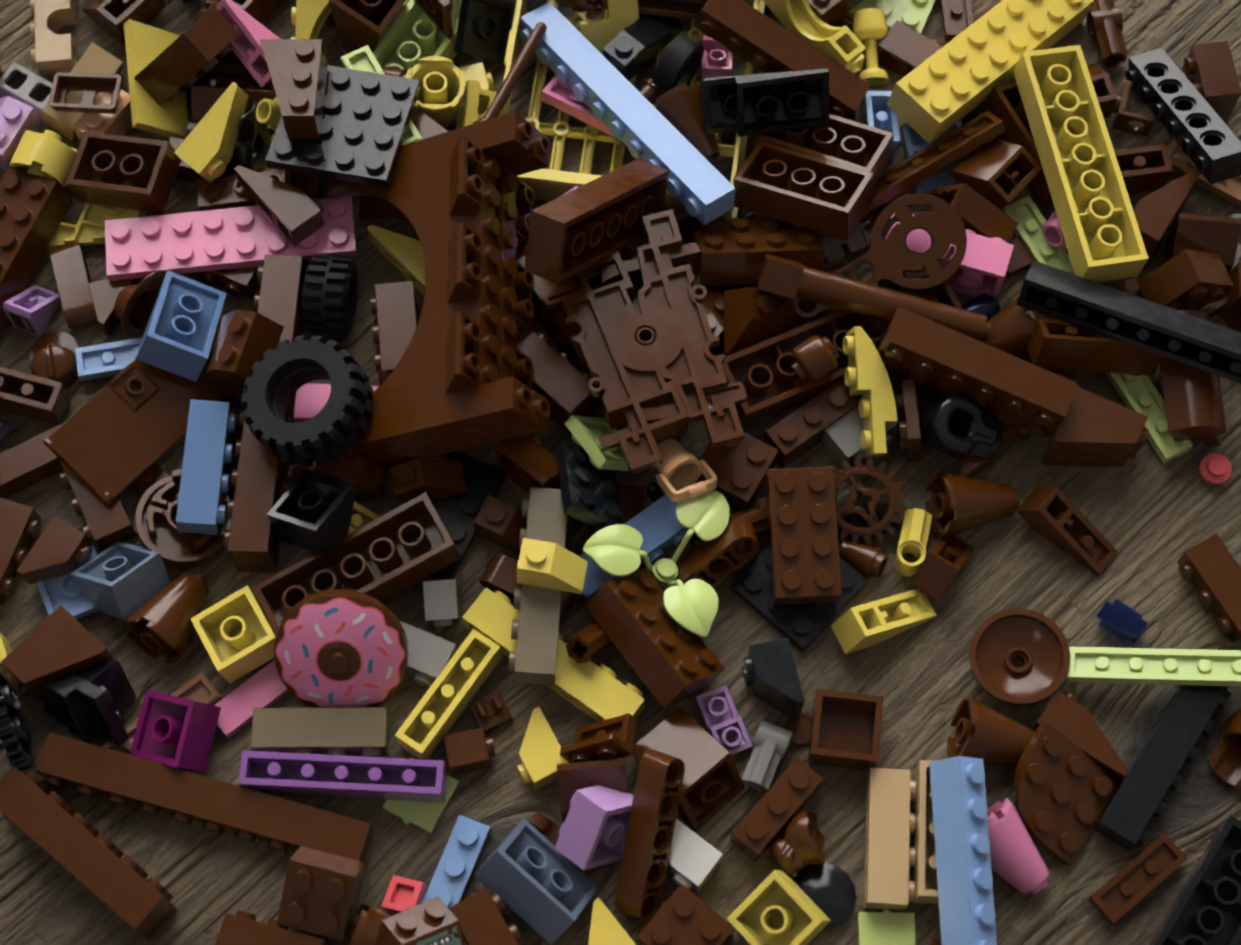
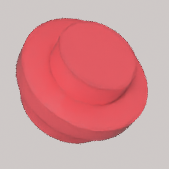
M1212 453L1202 459L1199 465V472L1204 481L1209 484L1218 485L1229 479L1232 474V465L1225 456Z

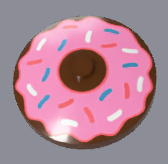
M345 589L317 592L295 604L282 620L274 643L275 665L282 682L297 699L312 708H376L387 701L400 686L406 672L409 656L405 631L394 613L383 603L369 595Z

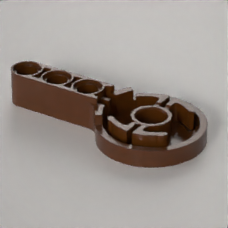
M921 193L900 197L886 206L876 219L871 234V247L867 254L832 274L857 280L854 276L855 267L860 263H866L872 269L871 278L865 282L868 284H872L880 279H888L900 286L911 289H925L936 286L951 277L964 258L967 245L964 223L958 212L939 197ZM914 204H930V205H924V206H911V207H908L909 205H914ZM895 213V215L891 218V220L889 221V223L887 224V226L884 228V226L886 225L887 221H888V220L890 219V217ZM922 229L930 235L931 245L925 253L915 254L907 248L906 238L912 230ZM946 254V256L941 261L937 260V258L941 259ZM954 254L948 265L944 269H942L947 264L950 257ZM923 266H924V270H923V271H920V272H907V271H905L904 275H905L906 277L903 276V271H904V270L917 271V270H922V269H923ZM930 276V277H927V278H913V279H909V278H912V277ZM795 297L793 301L796 313L806 318L813 317L831 307L817 303L814 311L805 312L799 306L800 298Z
M227 390L219 396L217 401L230 402V407L239 409L236 412H231V414H236L235 433H229L228 444H233L234 450L236 441L242 431L239 427L240 411L245 410V408L241 405L242 393L237 390ZM182 469L171 471V476L157 481L145 491L137 505L135 522L137 535L143 548L160 552L165 565L177 568H192L212 561L225 550L224 534L226 530H230L232 520L228 518L230 498L227 494H222L221 505H226V519L223 527L219 524L218 535L178 532L177 525L173 522L172 518L177 514ZM177 492V494L173 495L172 497H170V498L166 501V499H167L169 496H171L172 494H174V493Z

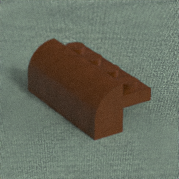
M1180 310V312L1211 322L1210 315L1205 312ZM1162 356L1160 359V370L1169 433L1176 442L1202 437L1208 448L1221 446L1220 434L1226 433L1227 428L1219 376Z

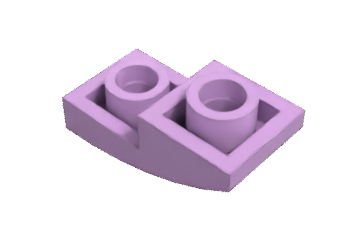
M727 685L694 697L709 734L729 751L731 755L752 747L740 715L738 716Z

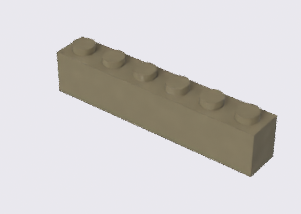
M530 487L529 499L523 498L522 518H527V528H520L519 548H521L523 538L557 543L565 548L567 514L564 513L561 489ZM522 584V589H515L514 609H520L519 620H512L511 640H517L516 651H510L508 671H515V683L555 685L562 594L560 590Z

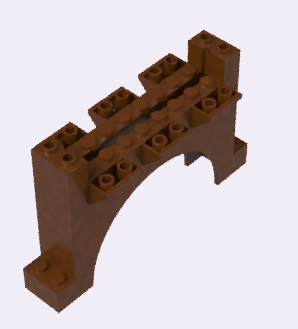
M516 111L401 146L388 188L327 178L326 196L328 198L360 195V220L364 221L383 217L409 220L419 236L426 264L425 297L417 328L404 355L394 370L373 392L374 398L370 400L374 405L373 415L366 418L369 422L366 432H360L357 437L360 441L354 448L351 445L344 450L346 454L339 459L333 456L329 458V463L320 466L315 462V472L353 483L356 487L354 499L356 503L384 497L385 467L402 464L417 458H428L548 430V417L550 416L548 399L538 392L532 391V376L534 374L532 359L515 348V335L517 330H532V317L534 316V306L532 304L534 277L531 273L524 271L525 267L516 261L517 245L526 246L528 243V219L531 210H533L535 196L533 189L517 176L548 167V154L551 147L548 138Z

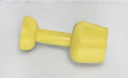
M879 8L858 10L854 13L852 32L866 47L867 68L859 74V78L871 86L885 84L888 82V74L884 69L878 68L877 43H880L888 33L884 11Z

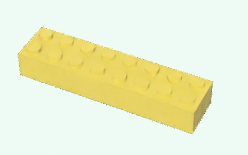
M1002 0L899 80L894 86L887 105L931 144L986 100L995 87L1006 84L1014 77L1013 72L1022 52L1049 49L1081 24L1093 0Z
M1081 45L1022 52L1013 73L1075 275L1094 282L1137 277L1149 258Z

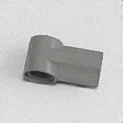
M762 720L753 741V752L744 771L742 782L753 789L767 792L771 787L781 759L784 760L794 732Z

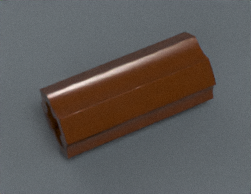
M594 620L570 637V642L566 645L569 657L575 659L578 664L588 663L606 650L613 642L596 620Z

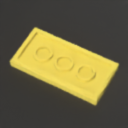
M129 19L124 23L132 127L169 138L185 139L186 128L189 123L186 91L173 102L168 97L163 103L158 105L134 79L136 75L180 35Z

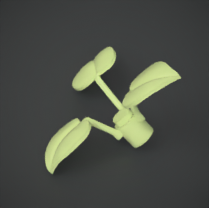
M709 491L706 494L678 502L676 518L683 527L689 528L673 557L671 559H659L654 565L651 564L647 553L640 550L643 543L641 533L635 528L624 524L610 525L597 531L585 543L583 552L591 557L602 570L619 577L634 573L639 568L641 563L640 557H642L647 572L655 578L657 584L664 592L663 605L668 615L689 632L701 637H707L718 611L719 601L717 593L710 584L700 579H690L685 584L680 579L676 580L678 576V566L676 563L694 532L704 541H712L722 535L729 521V505L724 495L718 491Z

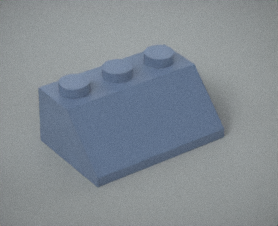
M523 818L474 875L483 882L485 887L497 893L500 899L513 912L517 913L538 935L542 936L552 945L577 919L599 886L572 861L554 849L555 846Z

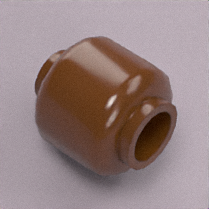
M813 335L792 351V357L795 362L791 367L801 380L807 377L811 382L817 383L838 367L837 358L840 355L826 336L820 338L817 335Z

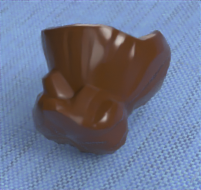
M805 809L796 813L786 824L783 838L774 841L771 850L774 859L785 872L794 878L798 876V872L805 865H819L826 861L823 853L825 838L818 829L816 813Z

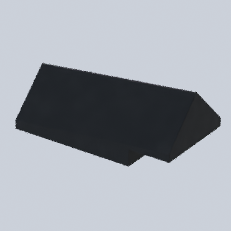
M828 68L703 78L699 86L706 134L736 130L738 137L829 125Z

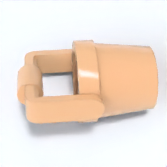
M668 439L657 445L662 457V464L656 466L660 473L656 475V480L671 501L680 502L716 489L717 475L704 459L698 460L694 454H690L675 439ZM701 473L707 479L706 481H700L696 483L699 477L701 476Z

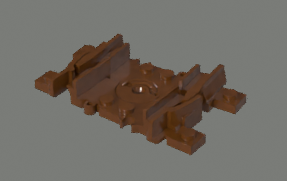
M673 209L642 216V224L649 244L637 247V259L622 261L619 252H615L557 284L552 282L553 285L543 288L540 292L544 313L561 309L565 318V329L568 330L569 328L576 327L581 331L579 335L571 337V344L579 347L589 373L594 377L588 383L589 393L593 397L603 395L602 404L605 409V420L611 430L627 425L625 429L599 437L600 450L603 452L620 446L631 475L662 464V457L655 440L687 432L688 423L704 420L712 448L744 440V432L735 406L745 402L747 393L741 382L727 384L722 366L725 361V354L715 356L709 351L712 347L719 346L720 338L712 335L704 306L701 305L707 298L706 288L703 285L693 286L695 278L691 265L700 262V249L696 243L682 245L683 240ZM601 282L600 288L595 290L591 289V287ZM642 283V288L637 292L639 310H635L632 305L633 285ZM647 332L652 338L649 341H642L639 336Z

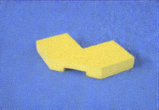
M607 0L609 18L579 21L580 33L598 51H603V48L618 33L639 19L638 0Z

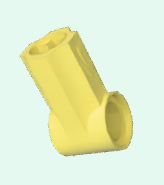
M913 508L907 509L904 512L897 551L894 557V567L900 575L914 576L923 565L933 516L926 510ZM911 553L917 558V561L914 563L907 562L903 559L902 554Z

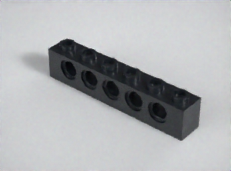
M1162 48L1129 57L1128 70L1125 76L1126 80L1132 81L1130 88H1133L1139 95L1141 102L1150 108L1155 119L1163 124L1167 129L1169 137L1175 139L1181 147L1183 154L1192 160L1198 173L1203 174L1210 184L1240 176L1241 141Z

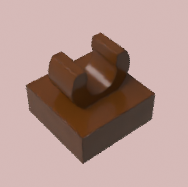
M498 689L468 703L479 728L483 727L484 734L513 721L512 715Z

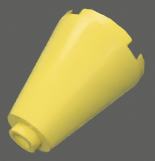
M437 55L423 57L419 60V63L408 69L405 78L420 80L421 89L415 106L446 129L465 94L466 82L464 72L461 68L459 69L454 65L453 61L449 58Z

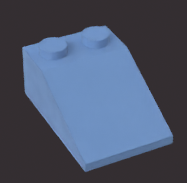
M167 270L142 337L136 360L196 382L208 360L227 293Z

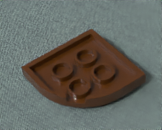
M1042 722L1025 747L1016 767L1014 790H1017L1020 808L1017 813L1034 841L1063 865H1072L1121 782L1048 722Z

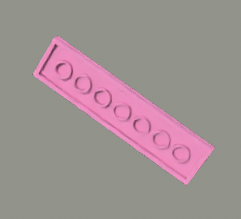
M352 196L317 199L324 209L322 212L324 226L296 246L289 241L258 205L105 220L107 278L109 281L145 278L153 272L169 270L176 274L263 266L265 255L302 256L303 261H310L314 254L338 257L357 256Z

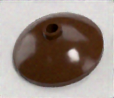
M1017 608L1000 611L987 618L979 626L970 645L969 660L976 681L986 693L1001 702L1022 706L1046 700L1061 687L1069 670L1070 650L1063 632L1052 620L1036 611ZM1019 659L1024 665L1016 668L1012 665V661Z

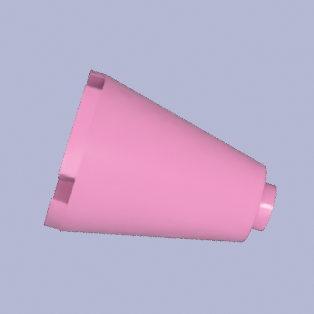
M1005 798L1003 803L998 801L987 809L991 870L1021 893L1031 892L1035 895L1048 884L1049 881L1046 877L1049 874V870L1013 803L1008 798Z

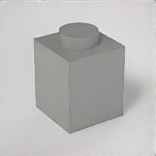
M457 579L423 581L425 621L433 620V626L453 625L452 619L460 618Z

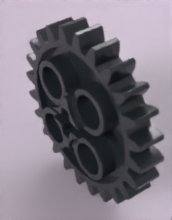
M0 667V750H4L12 767L15 766L21 772L34 766L32 751L29 746L32 743V738L26 716L20 715L23 708L16 690L13 686L10 687L9 681L6 680L5 673L2 672Z

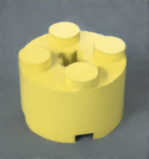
M26 130L9 166H11V170L55 180L66 191L68 188L66 181L78 150L61 142L62 137L54 131L45 130L42 134Z

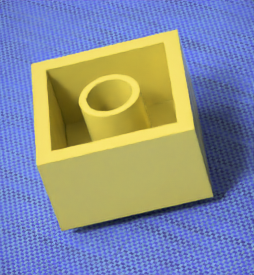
M248 585L191 618L217 671L229 684L274 658L276 634L256 594Z
M774 870L726 918L750 945H808L831 921L784 870Z

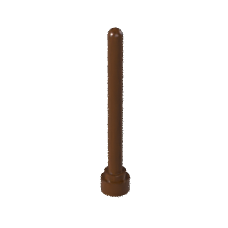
M543 22L535 25L484 117L474 121L473 124L499 116L547 30V26Z

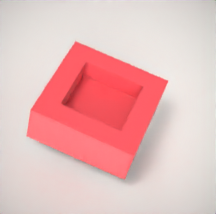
M393 875L381 907L386 912L397 914L422 903L427 886L421 881Z

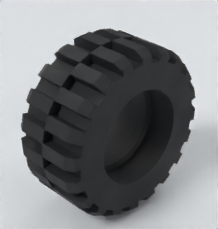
M306 335L294 337V342L286 339L278 343L279 347L272 351L271 348L263 354L265 358L260 363L256 361L250 369L253 374L251 377L246 378L243 386L247 393H243L241 396V405L246 409L243 411L245 423L250 426L249 430L254 437L276 457H280L284 462L292 465L297 462L302 467H311L313 461H315L320 466L329 463V458L333 456L339 459L346 454L344 450L351 445L354 448L360 441L357 438L360 432L365 433L369 426L366 418L373 415L374 405L370 400H373L374 393L373 388L369 385L370 380L366 372L340 344L333 340L327 341L324 337L316 335L312 336L311 340ZM323 379L331 381L329 399L316 416L300 423L286 422V407L297 389L314 380Z

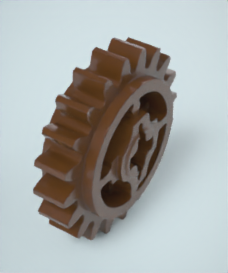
M857 456L854 467L847 460H843V472L833 467V474L836 476L834 488L837 529L839 527L842 529L840 539L843 540L850 533L853 535L852 542L857 543L859 537L864 536L866 544L870 545L871 535L875 534L879 541H883V529L893 534L895 531L890 523L892 521L896 523L903 522L896 512L907 510L906 506L899 504V500L908 497V494L897 491V488L901 487L904 481L893 482L892 478L897 471L894 469L885 473V461L881 462L876 468L874 467L873 457H870L867 464L863 465L861 458ZM858 474L872 475L884 484L876 488H868L861 482ZM847 480L851 491L850 497L846 502L837 506L838 491L844 481ZM856 486L864 495L870 494L872 500L868 502L870 515L862 505H855L854 501L858 499ZM889 495V509L885 517L879 521L876 515V504L880 499ZM849 513H858L863 516L868 526L853 525L845 520L843 516Z

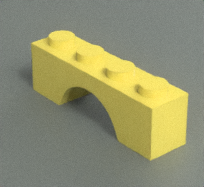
M762 0L788 31L846 69L866 49L847 25L834 27L823 22L814 13L808 0Z

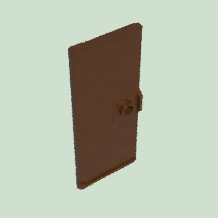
M134 360L47 437L43 443L94 493L102 504L108 506L125 488L186 433L190 399L217 401L223 392L235 389L240 383L198 377L197 381L194 382L139 360Z

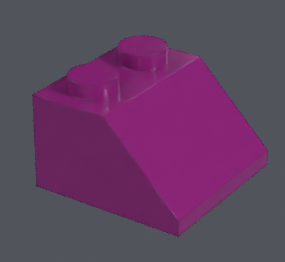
M146 690L130 755L176 768L205 773L221 707Z

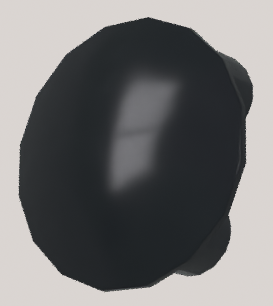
M826 862L819 865H807L798 872L797 877L792 879L831 920L822 930L834 929L845 924L853 913L857 899L855 885L848 873L837 865Z

